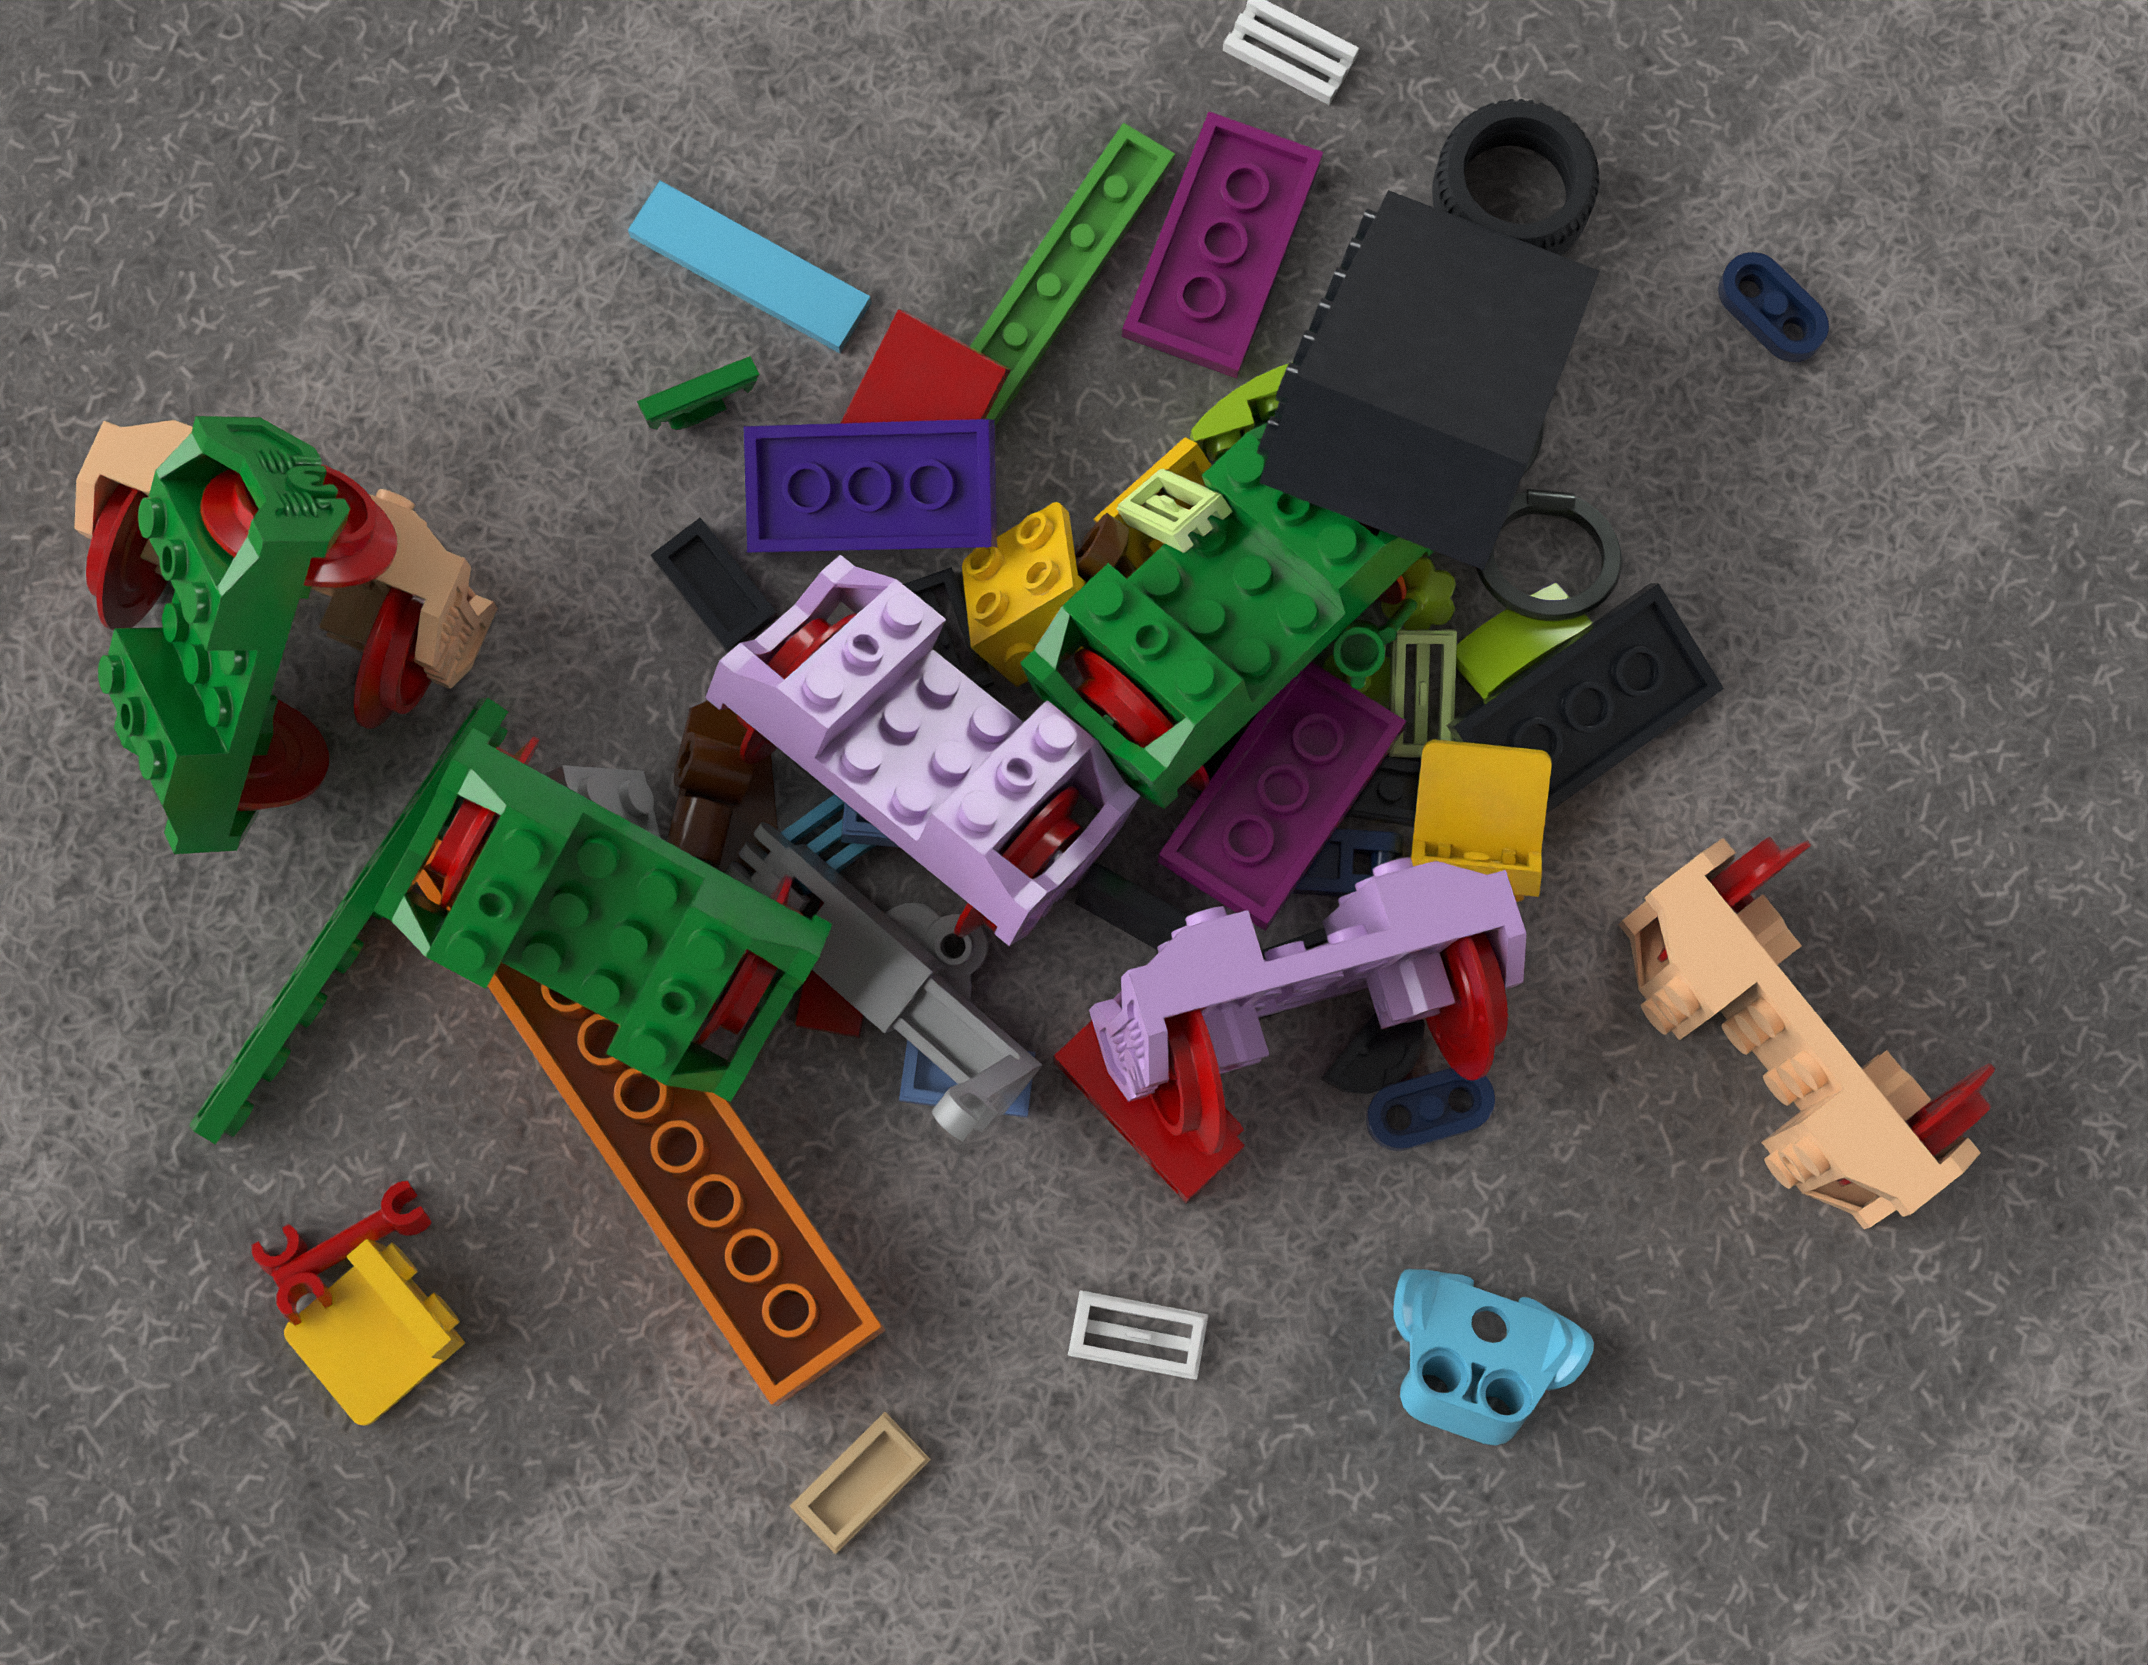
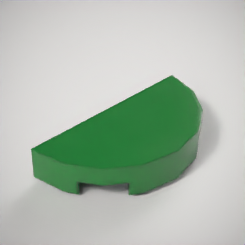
M748 356L641 399L637 403L649 428L658 430L662 425L661 422H669L672 429L681 430L694 426L727 410L722 398L742 389L749 393L760 374L751 356Z

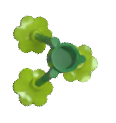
M1421 556L1402 574L1406 585V596L1399 604L1392 605L1381 602L1383 613L1390 618L1388 622L1378 628L1377 625L1369 621H1353L1333 640L1335 642L1333 655L1329 656L1323 665L1325 671L1386 709H1389L1390 658L1385 656L1386 644L1396 639L1397 632L1402 626L1406 630L1429 629L1432 624L1443 625L1447 623L1455 611V606L1450 598L1456 588L1453 576L1447 571L1436 570L1432 561L1427 557Z

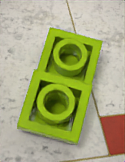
M1288 364L1259 375L1232 391L1204 414L1191 429L1190 440L1196 442L1205 455L1208 454L1210 461H1217L1248 431L1254 429L1253 415L1259 414L1263 421H1269L1271 416L1274 417L1279 404L1275 397Z
M1557 583L1530 595L1545 600L1570 598ZM1507 608L1457 644L1456 668L1481 697L1485 699L1593 622L1585 614L1568 620L1543 621L1522 616Z

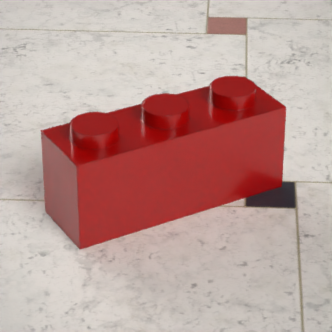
M1092 1020L1053 1055L1054 1064L1186 1204L1237 1157L1245 1147L1237 1137L1244 1129L1226 1108L1224 1144L1219 1152L1207 1155L1202 1153L1193 1144L1187 1133L1175 1136L1166 1129L1154 1108L1150 1096L1129 1102L1107 1072Z

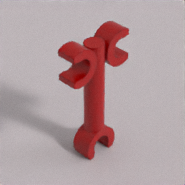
M408 1180L392 1185L384 1193L380 1210L308 1251L302 1236L289 1224L282 1227L288 1243L285 1251L280 1255L270 1256L259 1241L252 1244L253 1258L264 1272L273 1277L279 1288L276 1294V1305L291 1324L297 1326L302 1323L300 1315L297 1313L296 1305L303 1295L314 1293L325 1309L332 1305V1295L328 1287L317 1275L345 1260L346 1256L366 1239L376 1242L393 1231L405 1236L418 1235L429 1227L432 1221L422 1206L413 1209L410 1213L400 1214L402 1207L418 1196Z

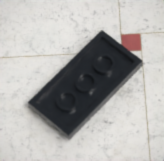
M1649 583L1446 726L1457 742L1537 749L1547 752L1552 764L1547 814L1724 688L1660 584Z

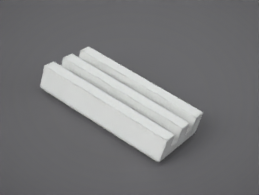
M1248 0L1243 14L1240 13L1235 22L1234 30L1228 34L1223 43L1224 52L1328 105L1333 100L1357 58L1359 47L1267 0ZM1258 17L1340 59L1339 63L1254 19ZM1247 34L1329 76L1330 79L1326 83L1244 41L1243 38Z
M1080 1290L1068 1356L1197 1380L1209 1314ZM1090 1307L1191 1325L1193 1326L1191 1338L1088 1319ZM1085 1332L1187 1351V1362L1183 1364L1083 1345Z

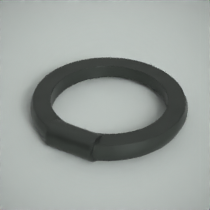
M1528 488L1527 492L1516 494L1501 530L1513 520L1530 514L1567 518L1586 530L1595 541L1601 556V572L1596 581L1587 590L1574 597L1562 600L1539 599L1519 591L1503 577L1496 565L1492 549L1485 569L1482 570L1475 567L1487 591L1499 603L1513 612L1543 621L1573 619L1599 607L1615 589L1622 569L1620 543L1608 520L1595 507L1575 497V493Z

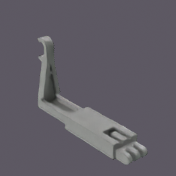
M761 822L754 831V836L770 850V853L767 854L754 843L746 842L739 855L756 872L753 874L742 864L733 861L724 873L767 897L771 896L780 880L787 874L792 877V883L797 878L824 902L816 915L832 923V927L820 957L812 970L883 1033L897 1030L958 1084L950 1087L932 1110L935 1119L945 1130L961 1141H964L972 1129L982 1133L993 1118L1005 1114L1042 1067V1064L940 976L946 967L808 846L805 844H792L773 826ZM791 887L787 905L802 912L804 917L811 920L803 912L811 899L806 894H798Z

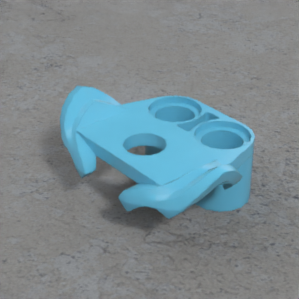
M1425 1269L1404 1270L1397 1284L1393 1312L1394 1320L1401 1336L1410 1343V1370L1400 1386V1398L1403 1407L1415 1419L1483 1444L1494 1446L1504 1444L1516 1435L1545 1391L1562 1388L1571 1384L1588 1365L1594 1351V1341L1591 1335L1573 1321L1554 1312L1538 1301L1528 1297H1521L1516 1302L1473 1287L1474 1280L1465 1275ZM1481 1311H1490L1499 1315L1507 1328L1506 1338L1496 1343L1485 1342L1480 1339L1473 1331L1472 1317ZM1423 1375H1434L1442 1379L1447 1385L1449 1392L1440 1393L1430 1389L1424 1382ZM1486 1397H1497L1504 1401L1509 1407L1511 1415H1501L1493 1411L1488 1405Z

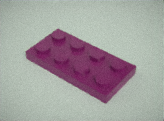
M1208 111L1122 327V337L1237 379L1318 173L1324 152Z
M1310 662L1257 713L1210 780L1209 786L1203 790L1160 851L1158 863L1236 913L1248 910L1252 923L1267 931L1403 733L1407 721L1313 662Z

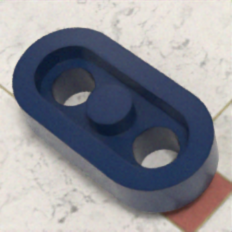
M1758 252L1743 253L1729 262L1718 284V294L1723 306L1775 357L1787 362H1801L1812 357L1825 341L1829 330L1828 317L1822 306L1776 261L1765 254ZM1743 281L1754 282L1759 288L1760 295L1757 297L1743 295L1739 289V283ZM1789 323L1798 325L1803 331V338L1800 340L1787 338L1783 332V326Z
M1452 1068L1392 1084L1381 1089L1369 1103L1366 1111L1367 1129L1375 1142L1393 1151H1405L1465 1134L1479 1128L1491 1116L1495 1105L1494 1089L1486 1076L1477 1080H1467L1457 1074ZM1461 1089L1470 1095L1472 1104L1469 1111L1459 1113L1450 1107L1448 1097L1451 1091ZM1393 1107L1404 1108L1410 1116L1408 1128L1404 1130L1391 1128L1386 1120L1388 1110Z

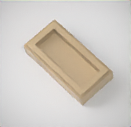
M884 1412L790 1507L834 1554H837L931 1459Z

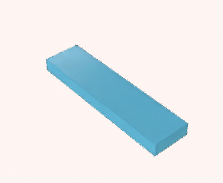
M659 180L628 229L630 237L838 353L842 352L871 305V297L661 180Z

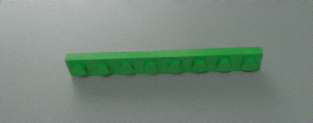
M488 697L477 700L189 1125L195 1133L216 1145L223 1133L234 1137L243 1126L254 1107V1104L246 1099L260 1078L268 1083L275 1078L291 1053V1050L283 1044L297 1024L307 1028L316 1018L328 998L326 994L320 991L334 969L344 974L354 962L364 945V942L357 938V935L370 916L377 920L382 919L383 916L373 910L409 847L453 757L473 728L491 737L488 745L494 748L499 747L508 732L500 724L509 711Z

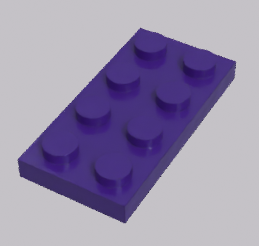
M992 419L744 426L747 552L997 547L995 423Z

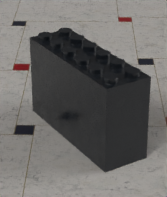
M1388 190L1378 212L1366 209L1355 238L1352 237L1340 268L1337 267L1325 299L1321 298L1310 328L1305 330L1293 363L1289 362L1275 397L1279 404L1274 417L1271 416L1257 450V454L1268 458L1259 483L1484 570L1527 467L1600 270Z

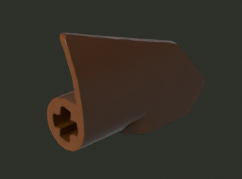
M707 700L689 709L674 771V784L680 787L666 842L721 872H725L731 862L735 861L745 866L754 874L756 870L741 858L739 852L746 842H751L769 854L770 850L754 836V831L761 822H765L778 830L771 754L754 764L744 762L740 758V747L747 730L737 722V714L730 708L719 710Z

